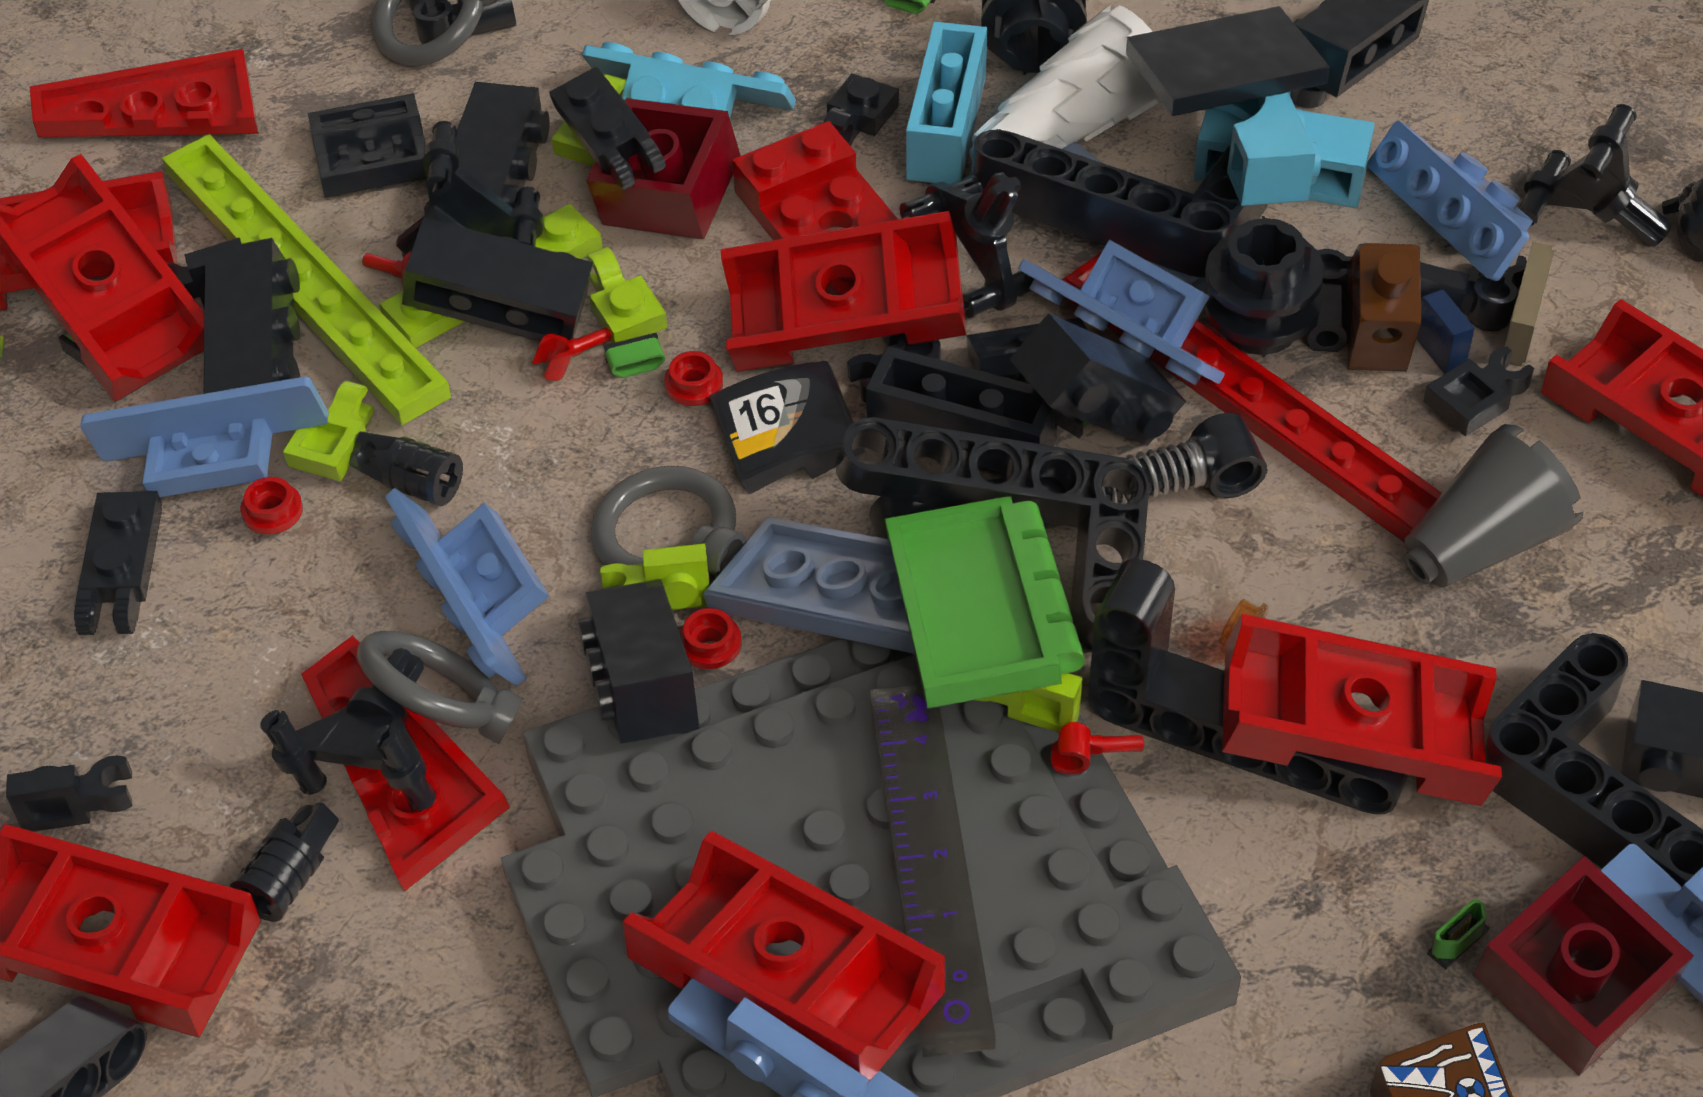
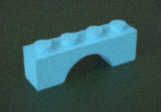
M1290 92L1214 107V109L1226 111L1244 120L1233 126L1227 173L1241 206L1308 201L1312 177H1317L1320 173L1321 155L1318 144L1311 142L1305 130L1304 114L1301 109L1295 108Z

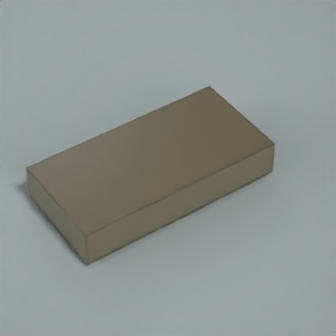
M1532 241L1505 347L1508 346L1512 350L1509 364L1522 366V362H1526L1554 255L1553 246Z

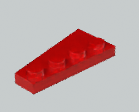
M243 49L29 86L32 121L38 138L259 134L248 67Z
M353 635L301 674L322 719L347 707V703L355 690L360 687H371L373 684L364 674L358 663L357 650L360 642ZM404 707L408 716L405 723L406 730L426 763L425 778L436 792V799L432 806L422 811H418L417 807L415 810H412L403 792L391 788L379 769L344 765L385 850L390 865L405 892L508 810L510 806L505 795L435 721L418 715Z

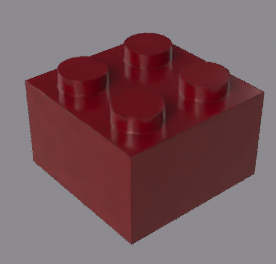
M625 98V103L644 125L651 139L654 140L661 151L666 166L664 169L654 173L645 165L638 153L626 159L633 171L635 184L623 190L607 170L603 172L595 162L586 182L602 225L705 239L733 176L732 159L741 156L728 111Z
M1583 856L1487 944L1473 976L1580 1076L1676 984L1694 955L1590 860Z

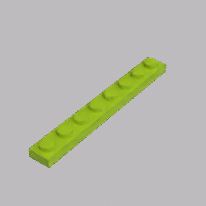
M210 134L162 157L166 174L228 240L240 237L243 244L272 238L285 259L291 258L294 261L300 279V290L298 293H293V308L295 312L364 386H367V389L402 426L451 398L448 381Z

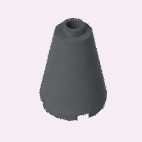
M1503 424L1489 434L1405 538V546L1408 552L1404 554V561L1411 573L1424 584L1433 582L1440 587H1446L1570 531L1583 519V512L1574 513L1572 507L1574 503L1581 499L1578 488L1566 468L1546 445L1539 440L1529 447L1516 437L1524 431V429L1517 425Z

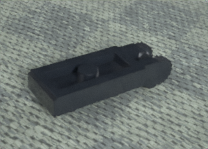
M597 66L549 91L557 112L602 171L607 170L623 190L635 184L633 171L626 159L638 153L645 165L654 173L665 168L666 165L661 151L654 140L651 139L647 129Z
M158 491L97 493L78 584L76 605H74V626L78 635H94L96 633L102 603H115L112 617L117 634L134 633L135 627H137L136 621H138L141 602H146L162 514V502Z

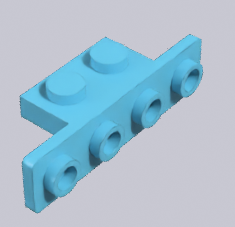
M604 42L601 48L585 45L582 57L591 68L597 66L603 74L627 78L622 95L623 100L630 98L728 111L729 117L731 116L735 100L786 110H794L796 102L788 85L784 84V79L767 72L757 71L753 73V77L733 74V69L720 63L703 62L702 67L683 64V60L679 57L664 52H653L652 57L633 54V50L613 42Z

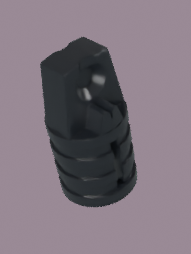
M362 431L358 433L349 462L351 467L384 484L387 488H396L401 493L429 501L438 506H444L452 500L460 486L463 475L462 459L455 453L445 452L443 449L431 447L420 441L416 442L414 439L405 436L398 438ZM417 468H418V469H421V470H424V471H427V472H429V473L426 474V473L417 471ZM441 474L450 476L449 481L440 479Z
M316 803L315 805L308 804L300 807L290 820L287 818L280 819L263 839L262 846L257 848L251 860L245 864L241 874H238L231 882L230 887L251 893L259 918L271 922L280 921L287 912L288 905H291L298 896V891L303 889L309 877L313 876L323 861L324 856L320 851L338 824V817L324 803Z

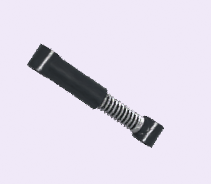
M1222 412L1207 417L1191 431L1189 439L1185 440V442H1178L1176 446L1170 443L1166 449L1159 446L1156 451L1150 448L1146 453L1138 451L1135 456L1129 453L1125 457L1126 459L1132 458V461H1135L1143 468L1148 477L1149 492L1154 497L1157 496L1158 489L1163 494H1167L1169 486L1176 492L1179 484L1185 490L1190 485L1195 487L1201 485L1203 488L1209 487L1216 496L1224 498L1236 497L1255 488L1264 479L1267 472L1266 461L1245 420L1239 414L1233 412ZM1003 477L986 480L993 484L1005 482ZM1051 477L1040 478L1042 485L1048 491L1056 494L1066 493L1063 484L1057 479ZM1102 487L1105 496L1112 502L1117 503V499L1123 504L1127 502L1124 494L1118 489ZM879 497L871 506L869 516L877 537L888 539L885 519L946 507ZM1043 522L1045 529L1061 526Z

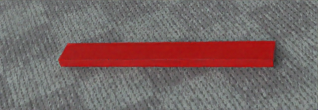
M1102 252L1062 280L1081 290ZM1067 298V299L1070 300L1072 303H1074L1076 306L1079 305V304H1077L1076 302L1072 301L1071 299ZM1198 320L1195 321L1180 348L1225 373L1220 384L1201 375L1195 385L1165 368L1170 359L1169 356L1157 349H1154L1150 356L1152 361L1223 412L1239 414L1253 434L1404 543L1407 535L1442 494L1441 491ZM1110 322L1107 325L1108 329L1121 337L1124 330Z

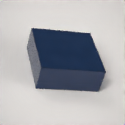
M1440 290L1423 296L1421 324L1417 340L1440 370L1446 374L1468 360L1475 328L1444 290Z

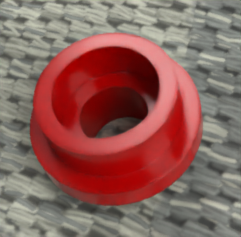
M700 351L684 352L671 361L664 376L665 390L667 395L679 404L686 406L703 405L711 402L710 395L722 390L723 374L720 367L708 354Z
M264 477L254 481L247 487L241 502L240 512L243 522L250 530L260 534H276L291 528L297 523L303 512V503L299 492L286 480L279 477Z
M705 608L692 613L679 631L689 663L697 668L717 669L731 663L741 650L742 638L738 625L727 613L719 609ZM708 641H714V642H715V643H711V644H704L705 642H708Z

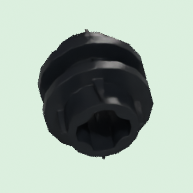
M982 0L981 26L987 27L988 49L1013 69L1022 71L1023 75H1026V73H1039L1041 71L1040 66L1068 44V38L1087 23L1086 0Z
M1262 216L1260 219L1249 220L1237 226L1228 237L1220 240L1208 255L1205 269V280L1207 282L1205 294L1210 297L1204 306V310L1209 323L1223 337H1226L1232 345L1248 354H1257L1265 357L1267 354L1278 353L1288 348L1293 341L1307 335L1319 319L1324 264L1318 250L1303 238L1302 233L1293 225L1279 219H1270Z

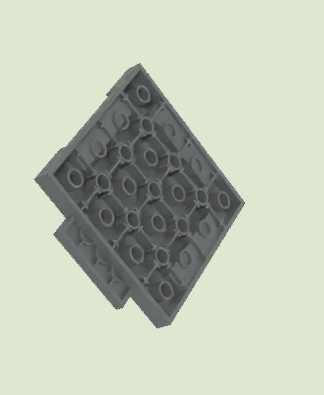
M839 639L695 689L700 727L698 730L620 744L614 719L602 721L599 706L523 732L530 766L560 837L501 857V862L509 887L592 1097L601 1096L654 1075H658L667 1097H783L762 1082H757L744 1075L731 1061L671 1022L668 1018V1008L683 989L627 958L623 920L631 912L654 918L688 883L702 840L711 830L916 941L924 940L922 944L945 956L944 995L879 1070L919 1097L1003 1096L1236 1005L1241 975L1177 865L1170 868L1167 867L1103 754H1090V767L1080 774L1059 773L1052 768L1051 764L1052 745L1058 740V733L1007 717L1008 706L992 701L981 702L971 700L933 707L923 711L929 716L925 722H920L917 719L909 722L904 721L910 712L917 709L912 701L914 694L921 696L923 701H926L916 657L913 653ZM902 693L904 695L903 699H907L909 703L903 709H899V701L892 700L890 696H897ZM881 698H886V699H887V700H883V701H875V699H881ZM888 709V711L876 712V710ZM1079 714L1077 722L1086 725ZM890 720V722L878 723V721ZM884 731H891V732H892V733L880 734V732H884ZM923 734L928 736V738H925L926 744L915 740V737H923ZM907 741V743L881 745L883 742ZM895 753V755L883 756V754ZM897 764L894 767H885V765ZM898 775V778H886V776ZM891 787H900V789L888 790ZM931 791H936V792H937V794H938V798H937V799L935 798V795H934V794H932V798H930L929 795H927V798H928L927 800L924 798L925 792H929V793H931ZM912 796H915L916 798L911 800L890 802V799ZM893 810H904V812L892 813ZM905 821L903 824L893 825V822ZM898 833H907V835L895 836ZM909 844V847L897 848V845ZM944 849H947L948 857L937 853V858H934L933 852L935 850L944 852ZM921 854H924V855H925V857H921V858H912V859H903V860H899V858H898V857H903V856H912V855H921ZM913 868L910 871H900V869ZM907 880H914V881H915V882H911V883H902V881H907ZM916 892L913 895H904V893ZM918 904L915 907H906V905ZM957 911V914L947 915V918L943 916L944 912ZM934 914V917L912 920H908L907 918L911 916ZM922 928V931H909V929ZM788 940L783 943H771L765 950L773 955L786 956L798 951L801 945ZM963 970L967 973V978L963 981H956L953 979V973ZM962 973L956 975V977L962 978L964 976ZM953 1000L965 1002L970 1010L969 1017L961 1023L948 1021L943 1012L948 1002ZM953 1004L949 1007L948 1014L953 1019H961L965 1015V1008L960 1004Z

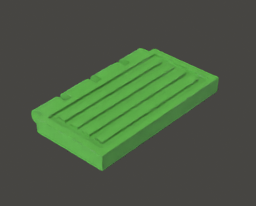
M1011 496L885 519L888 541L927 709L1062 684L1061 674L1075 672L1083 667L1085 663L1084 654L1073 624L1066 595L1060 582L1051 546L1047 540V533L1041 513L1035 502L1012 503Z

